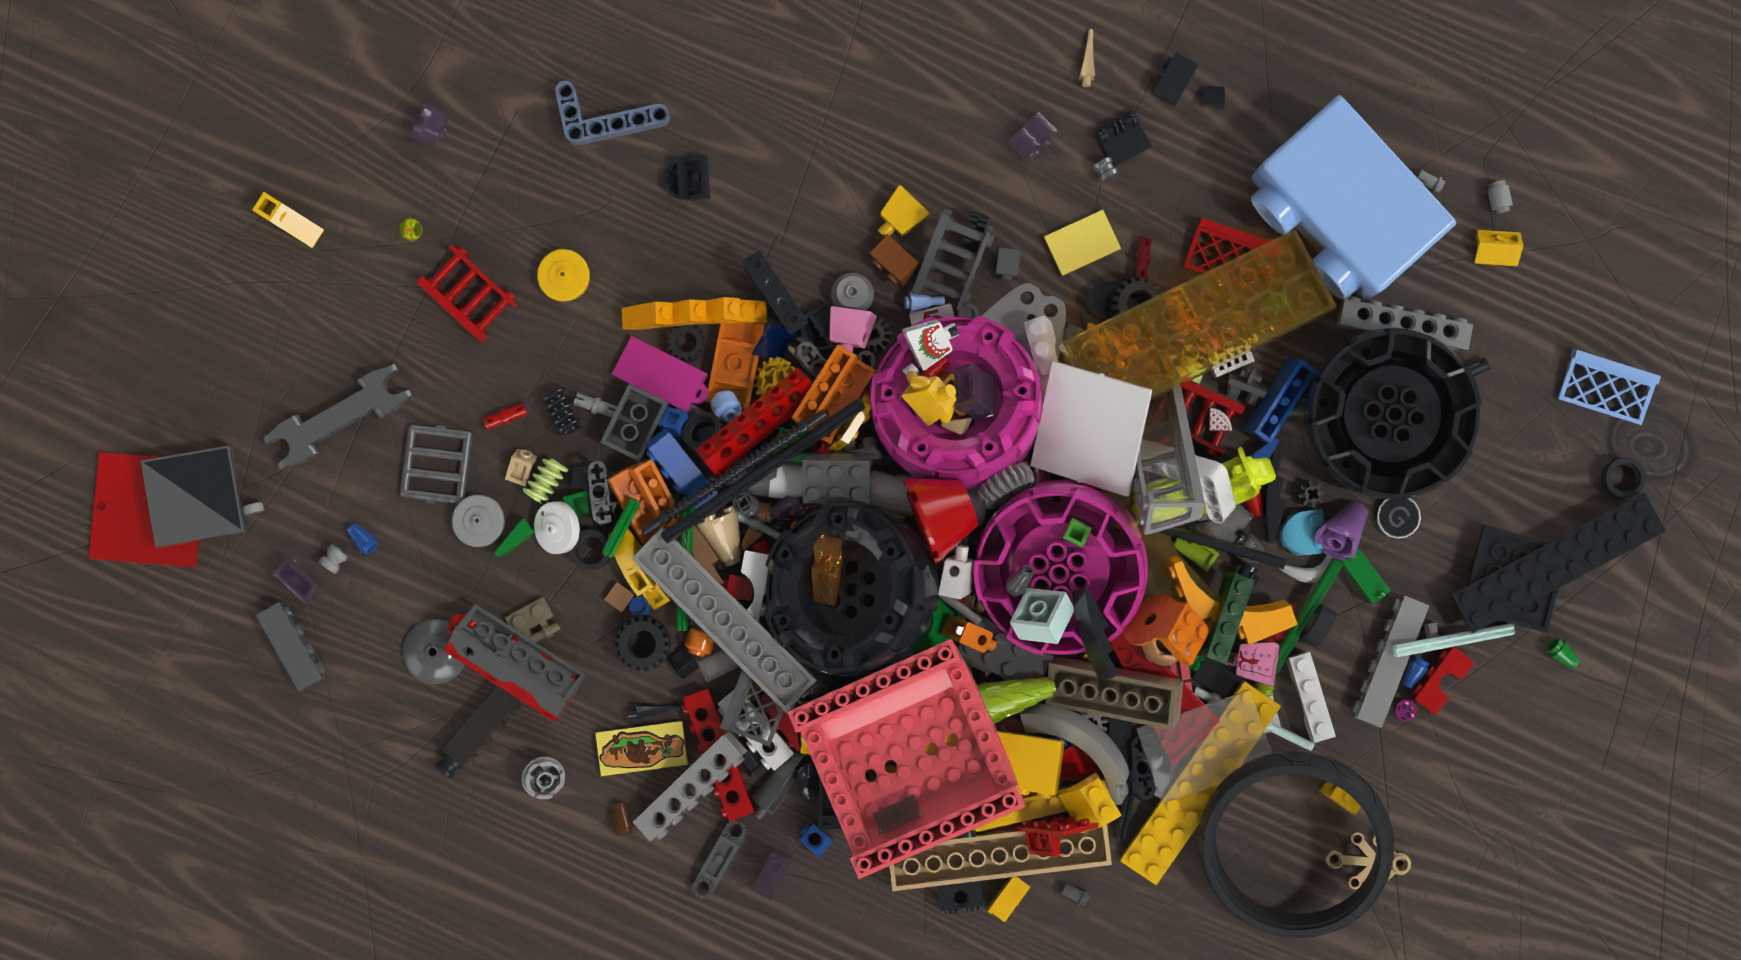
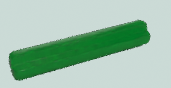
M630 498L602 551L605 556L612 558L640 506V501Z

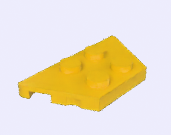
M867 386L860 398L866 408L845 422L831 446L829 445V448L834 453L848 445L849 442H853L859 433L857 430L860 425L864 424L870 417L869 411L872 405L871 388Z

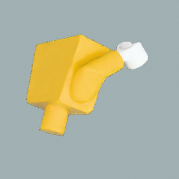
M912 363L902 370L906 374L909 386L901 396L927 426L932 425L938 419H941L943 423H949L954 413L952 405L956 401L955 387L951 384L945 385L937 376L929 378L918 376L919 371Z

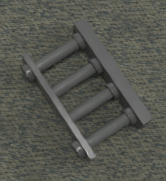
M944 208L912 292L920 295L922 289H932L959 300L956 310L960 311L963 304L968 305L972 295L968 291L985 247L990 248L995 235L991 234L992 226H989L986 234L953 222L954 219L950 218L953 211ZM945 230H952L982 242L979 253L977 254L947 242L943 238ZM943 249L974 261L971 273L938 261L939 258L935 257L937 251H942ZM930 269H937L967 281L964 291L960 292L931 280V277H928Z

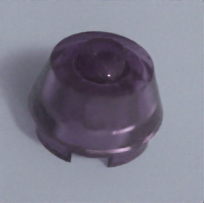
M425 102L415 122L412 123L408 136L414 140V143L433 146L446 133L447 128H445L448 118L436 105L432 106Z

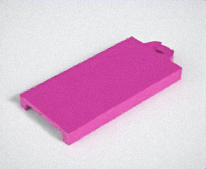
M633 336L629 339L612 372V375L687 413L690 411L693 403H704L709 393L707 387L703 384L708 376L707 373Z

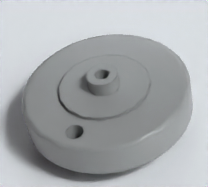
M472 495L466 497L454 509L452 515L453 531L458 539L466 545L472 547L491 545L503 533L505 527L503 509L494 499L488 496Z

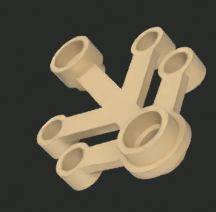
M1353 832L1350 835V841L1352 844L1357 845L1367 857L1345 856L1336 850L1328 852L1325 857L1327 865L1333 869H1338L1343 864L1366 866L1356 876L1348 878L1347 884L1354 890L1358 889L1367 878L1376 855L1374 850L1364 840L1363 834L1359 832ZM1374 834V835L1372 836V843H1373L1375 846H1377V844H1376V842H1375L1376 837H1375V834ZM1355 835H1360L1361 837L1358 843L1354 842L1353 838ZM1394 851V860L1389 879L1395 874L1404 875L1410 870L1411 860L1406 854ZM1333 855H1336L1338 858L1337 862L1332 863L1330 861V858ZM1398 860L1403 861V865L1400 868L1396 866ZM1352 879L1358 880L1357 886L1351 885Z

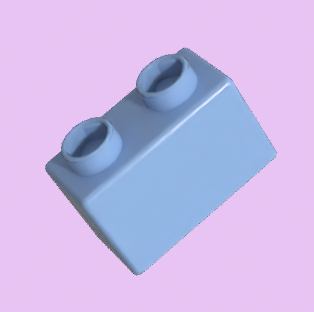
M1337 95L1271 154L1252 175L1253 182L1259 188L1251 197V202L1257 212L1275 231L1282 235H1287L1294 228L1301 233L1319 253L1310 263L1313 272L1331 293L1344 300L1354 292L1364 301L1382 292L1457 223L1452 215L1341 95Z

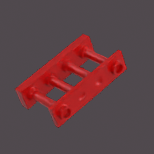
M451 244L449 248L455 254L432 278L429 277L427 280L421 276L416 283L481 343H484L488 338L484 333L487 330L486 327L508 304L516 308L518 306L514 302L516 297L508 290L503 292L467 258L469 253L460 245L456 248ZM462 259L471 268L448 293L442 294L437 289L439 287L438 284ZM478 274L487 283L464 307L461 306L458 309L453 304L454 298ZM494 289L502 298L480 322L477 321L474 324L469 319L470 313Z
M1165 370L1162 375L1174 373ZM1179 376L1181 389L1185 395L1183 399L1186 410H1188L1192 399L1198 397L1204 400L1203 409L1192 430L1191 438L1197 440L1200 446L1206 448L1205 452L1217 457V454H1224L1225 450L1220 448L1219 445L1226 431H1216L1211 443L1199 438L1208 419L1209 409L1215 408V406L1224 409L1223 413L1231 421L1235 415H1242L1245 406ZM1161 380L1164 381L1163 385L1166 387V380ZM1165 398L1158 400L1152 415L1147 414L1145 424L1149 425L1159 421L1166 406Z

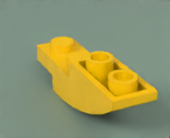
M627 529L614 556L636 595L642 594L655 610L672 598L632 559L642 546L630 530Z

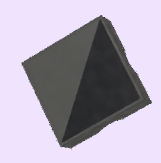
M223 446L141 461L155 547L163 548L191 543L200 539L247 533L245 516H243L241 509L243 504L237 487L238 475L233 447Z

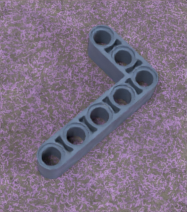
M561 81L555 88L565 136L575 146L664 127L670 121L669 111L662 104H654L583 120L578 94L574 85L569 81ZM564 88L572 89L568 97L561 96ZM569 109L576 110V115L572 118L566 117V112ZM664 111L666 115L662 120H656L654 118L656 112ZM638 115L644 117V122L640 125L633 123L634 118ZM616 120L623 121V126L620 129L612 128ZM601 125V132L599 134L591 133L593 126ZM573 130H580L581 135L579 138H570Z

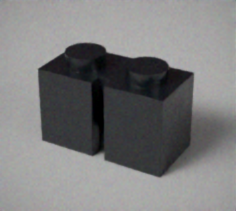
M1177 52L1173 58L1169 56L1163 65L1166 71L1163 76L1158 74L1152 85L1155 87L1153 94L1176 106L1199 64Z

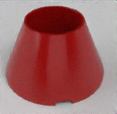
M903 479V484L908 490L906 495L921 537L929 548L927 551L934 564L938 563L978 526L977 517L962 480Z

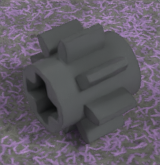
M1308 481V487H1299L1302 490V494L1297 497L1303 499L1302 506L1310 503L1311 508H1315V502L1323 503V500L1320 498L1326 492L1320 491V483L1313 486L1312 482ZM1314 490L1313 495L1315 498L1308 499L1309 493L1307 491Z

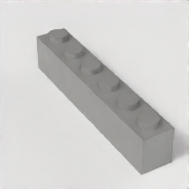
M1400 596L1399 599L1395 600L1392 607L1394 614L1392 619L1387 620L1384 631H1386L1385 637L1380 639L1376 648L1378 655L1376 660L1373 659L1369 665L1368 671L1371 673L1368 680L1365 679L1362 683L1360 692L1363 693L1360 701L1356 700L1353 706L1354 718L1382 728L1410 655L1395 657L1392 647L1397 644L1416 641L1429 605L1407 596Z

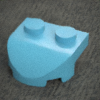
M1323 509L1288 515L1279 530L1280 541L1283 547H1286L1296 556L1324 553L1322 551L1324 548L1320 543L1317 545L1315 539L1318 529L1325 524Z

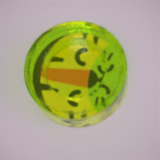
M408 218L401 223L400 233L405 239L414 241L422 235V225L416 219Z

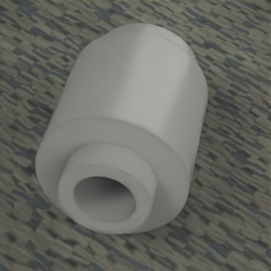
M1505 180L1488 184L1489 190H1487L1491 210H1496L1497 214L1510 211L1509 207L1513 206L1509 185H1506Z

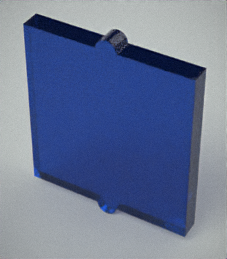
M770 322L754 348L753 355L764 357L766 360L769 358L776 359V357L783 358L799 330L790 335L783 324Z

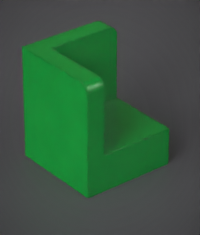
M586 491L563 497L564 503L574 510L577 517L589 514Z

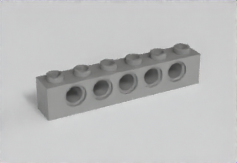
M1352 296L1341 301L1336 327L1361 332L1384 328L1404 329L1400 324L1401 318H1406L1410 323L1409 330L1418 331L1436 338L1452 350L1460 352L1469 350L1473 324L1467 323L1468 320L1454 318V320L1446 319V315L1442 314L1424 315L1425 311L1412 309V312L1404 311V307L1398 305H1391L1390 308L1384 307L1378 301L1364 303L1361 302L1360 298ZM1359 309L1367 313L1366 320L1359 319L1357 315ZM1380 314H1385L1388 317L1387 325L1379 321ZM1423 322L1430 325V333H1425L1422 330ZM1445 326L1452 330L1450 338L1446 337L1443 333Z
M731 732L724 734L638 816L633 823L650 842L656 838L661 840L669 832L667 828L671 824L674 826L684 818L682 814L686 810L691 811L699 804L697 799L701 795L707 796L714 789L712 785L717 780L721 782L729 775L727 771L732 766L736 768L743 762V755L747 750ZM719 754H722L725 757V764H721L719 762ZM704 769L710 772V779L704 777ZM689 783L695 787V793H691L688 790ZM673 798H676V799L679 800V802H680V807H679V808H677V807L674 806V804H673ZM659 812L664 815V817H665V821H664V822H661V821L659 820V818H658V813H659Z

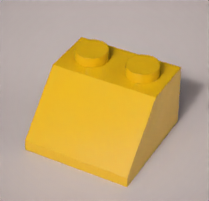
M1097 773L1092 774L1058 795L1071 817H1077V820L1089 818L1090 822H1098V828L1121 816Z

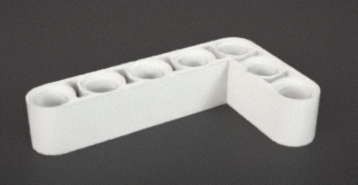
M1141 440L1139 449L1141 463L1176 452L1175 449ZM1195 455L1207 515L1213 522L1221 524L1236 507L1227 469L1219 462ZM1177 459L1143 469L1145 472L1181 482Z

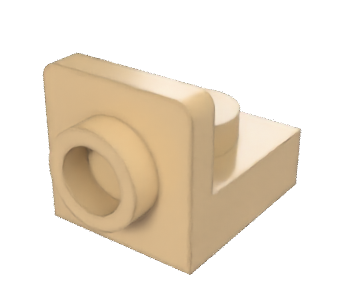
M517 449L511 457L505 479L526 486L537 456L528 450Z

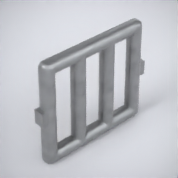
M409 425L400 496L403 498L426 500L427 503L435 504L436 501L458 504L465 498L472 433L464 430L447 429L446 426L436 425V427ZM416 434L463 439L462 452L415 447ZM413 455L459 460V474L412 468ZM410 477L458 482L456 495L410 490Z

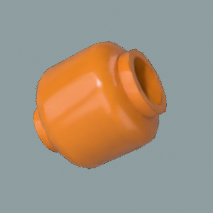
M693 626L689 630L685 646L688 648V652L704 657L705 654L711 653L715 641L704 630Z

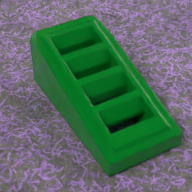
M526 518L520 520L495 552L497 557H503L535 534L533 527Z

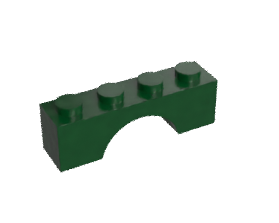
M1237 573L1224 574L1218 591L1220 596L1219 612L1197 656L1214 663L1227 664L1255 582L1254 580Z

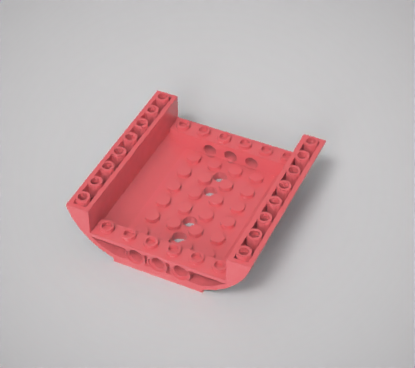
M952 639L787 712L796 733L801 732L853 853L854 857H851L850 860L858 879L1025 807L1011 761L979 688ZM950 733L958 737V743L955 746H949L946 743V737ZM930 742L935 743L938 747L935 755H929L926 752V745ZM889 760H893L897 764V770L894 773H889L885 768ZM869 769H873L877 773V778L874 782H869L865 777V773Z

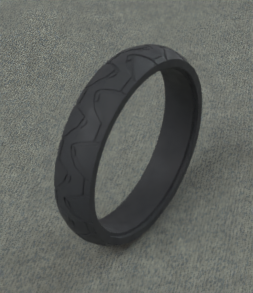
M1304 751L1267 754L1235 769L1221 782L1210 797L1203 811L1198 832V849L1202 869L1216 897L1241 921L1260 931L1282 937L1305 938L1326 935L1329 932L1338 931L1359 919L1370 909V906H1373L1381 895L1389 879L1394 860L1395 845L1391 821L1386 808L1371 785L1345 764L1327 756ZM1289 774L1320 778L1343 789L1365 811L1375 833L1377 842L1376 855L1367 878L1346 900L1318 912L1303 914L1285 913L1256 903L1243 894L1230 880L1219 859L1216 845V830L1224 811L1233 799L1243 790L1261 780Z

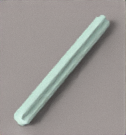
M1507 623L1482 628L1474 633L1465 631L1397 644L1392 647V651L1395 657H1402L1515 634L1513 624Z

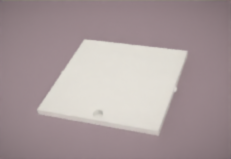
M1052 361L1043 403L1041 423L1038 428L1030 466L1076 480L1078 483L1083 482L1117 494L1129 496L1152 389L1105 376L1103 373L1097 374Z

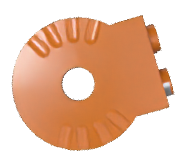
M1161 594L1141 602L1133 619L1124 627L1123 631L1126 640L1132 645L1143 646L1160 640L1182 665H1192L1211 629L1188 603L1176 602L1171 596ZM1156 615V619L1151 624L1145 625L1148 617Z

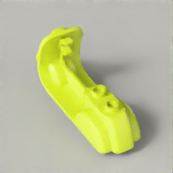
M1242 447L1237 448L1239 452L1237 457L1221 463L1227 469L1235 505L1255 497L1259 493V489L1262 488V485L1270 483L1276 478L1275 471L1268 458L1253 459L1251 456L1246 457ZM1163 479L1147 485L1146 490L1155 494L1181 486L1182 483L1172 479ZM1136 492L1133 495L1134 504L1131 507V512L1136 523L1139 524L1140 509L1136 508ZM1184 492L1171 494L1154 501H1185ZM1205 504L1202 516L1207 515ZM1187 507L1154 508L1150 527L1162 525L1165 522L1168 523L1167 521L1170 520L1175 521V519L1187 517Z

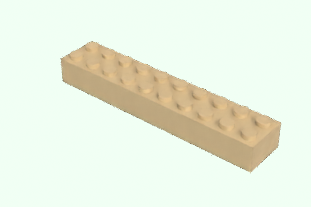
M1107 824L1083 833L1058 836L1061 843V855L1056 857L1029 854L1026 832L1015 831L1014 829L976 833V837L950 839L890 865L892 891L1112 865Z

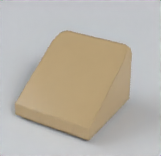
M972 417L954 419L949 423L942 422L941 425L955 433L963 434L967 432Z

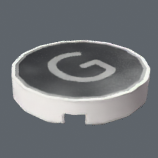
M1410 498L1385 499L1377 510V525L1388 537L1397 539L1408 537L1419 527L1421 520L1420 509Z

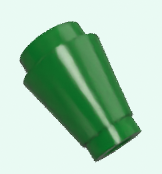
M1556 638L1547 647L1550 657L1570 669H1574L1580 662L1565 640Z

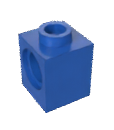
M667 407L658 426L661 431L667 428L677 442L684 444L682 429L689 417L685 411Z
M815 822L811 826L807 823L799 832L801 835L799 841L818 858L834 840L823 829H819ZM811 833H818L821 836V841L818 844H812L809 841L808 837Z

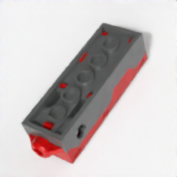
M476 604L468 614H454L447 625L450 639L444 650L446 653L553 722L558 719L576 695L586 676Z

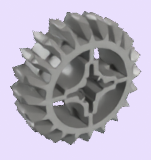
M1026 463L1013 464L988 478L979 487L977 494L986 509L999 508L1012 496L1025 489H1029L1033 485L1035 478Z

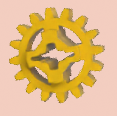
M776 357V359L769 358V362L763 361V368H758L759 375L755 376V379L758 380L754 384V387L758 388L756 395L763 396L795 370V367L790 366L791 362Z

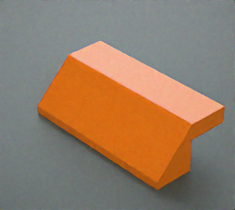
M837 344L791 419L798 423L802 419L807 420L824 409L828 416L810 428L811 431L857 398H861L876 370L859 361L857 355ZM844 424L820 440L827 442L831 446Z
M651 458L624 468L607 479L623 510L630 498L640 501V506L630 524L642 547L661 527L668 529L681 520V515L677 514L676 519L672 518L670 523L667 525L662 524L647 535L641 529L659 517L660 512L663 510L668 511V507L673 508V504H676ZM680 536L676 538L678 542H680Z

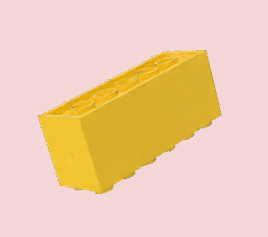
M997 730L1011 761L1022 795L1036 792L1037 797L1047 799L1052 798V795H1056L1058 793L1065 741ZM953 733L948 734L946 743L949 746H955L958 743L957 735ZM930 742L926 745V752L929 755L937 753L938 747L935 743Z

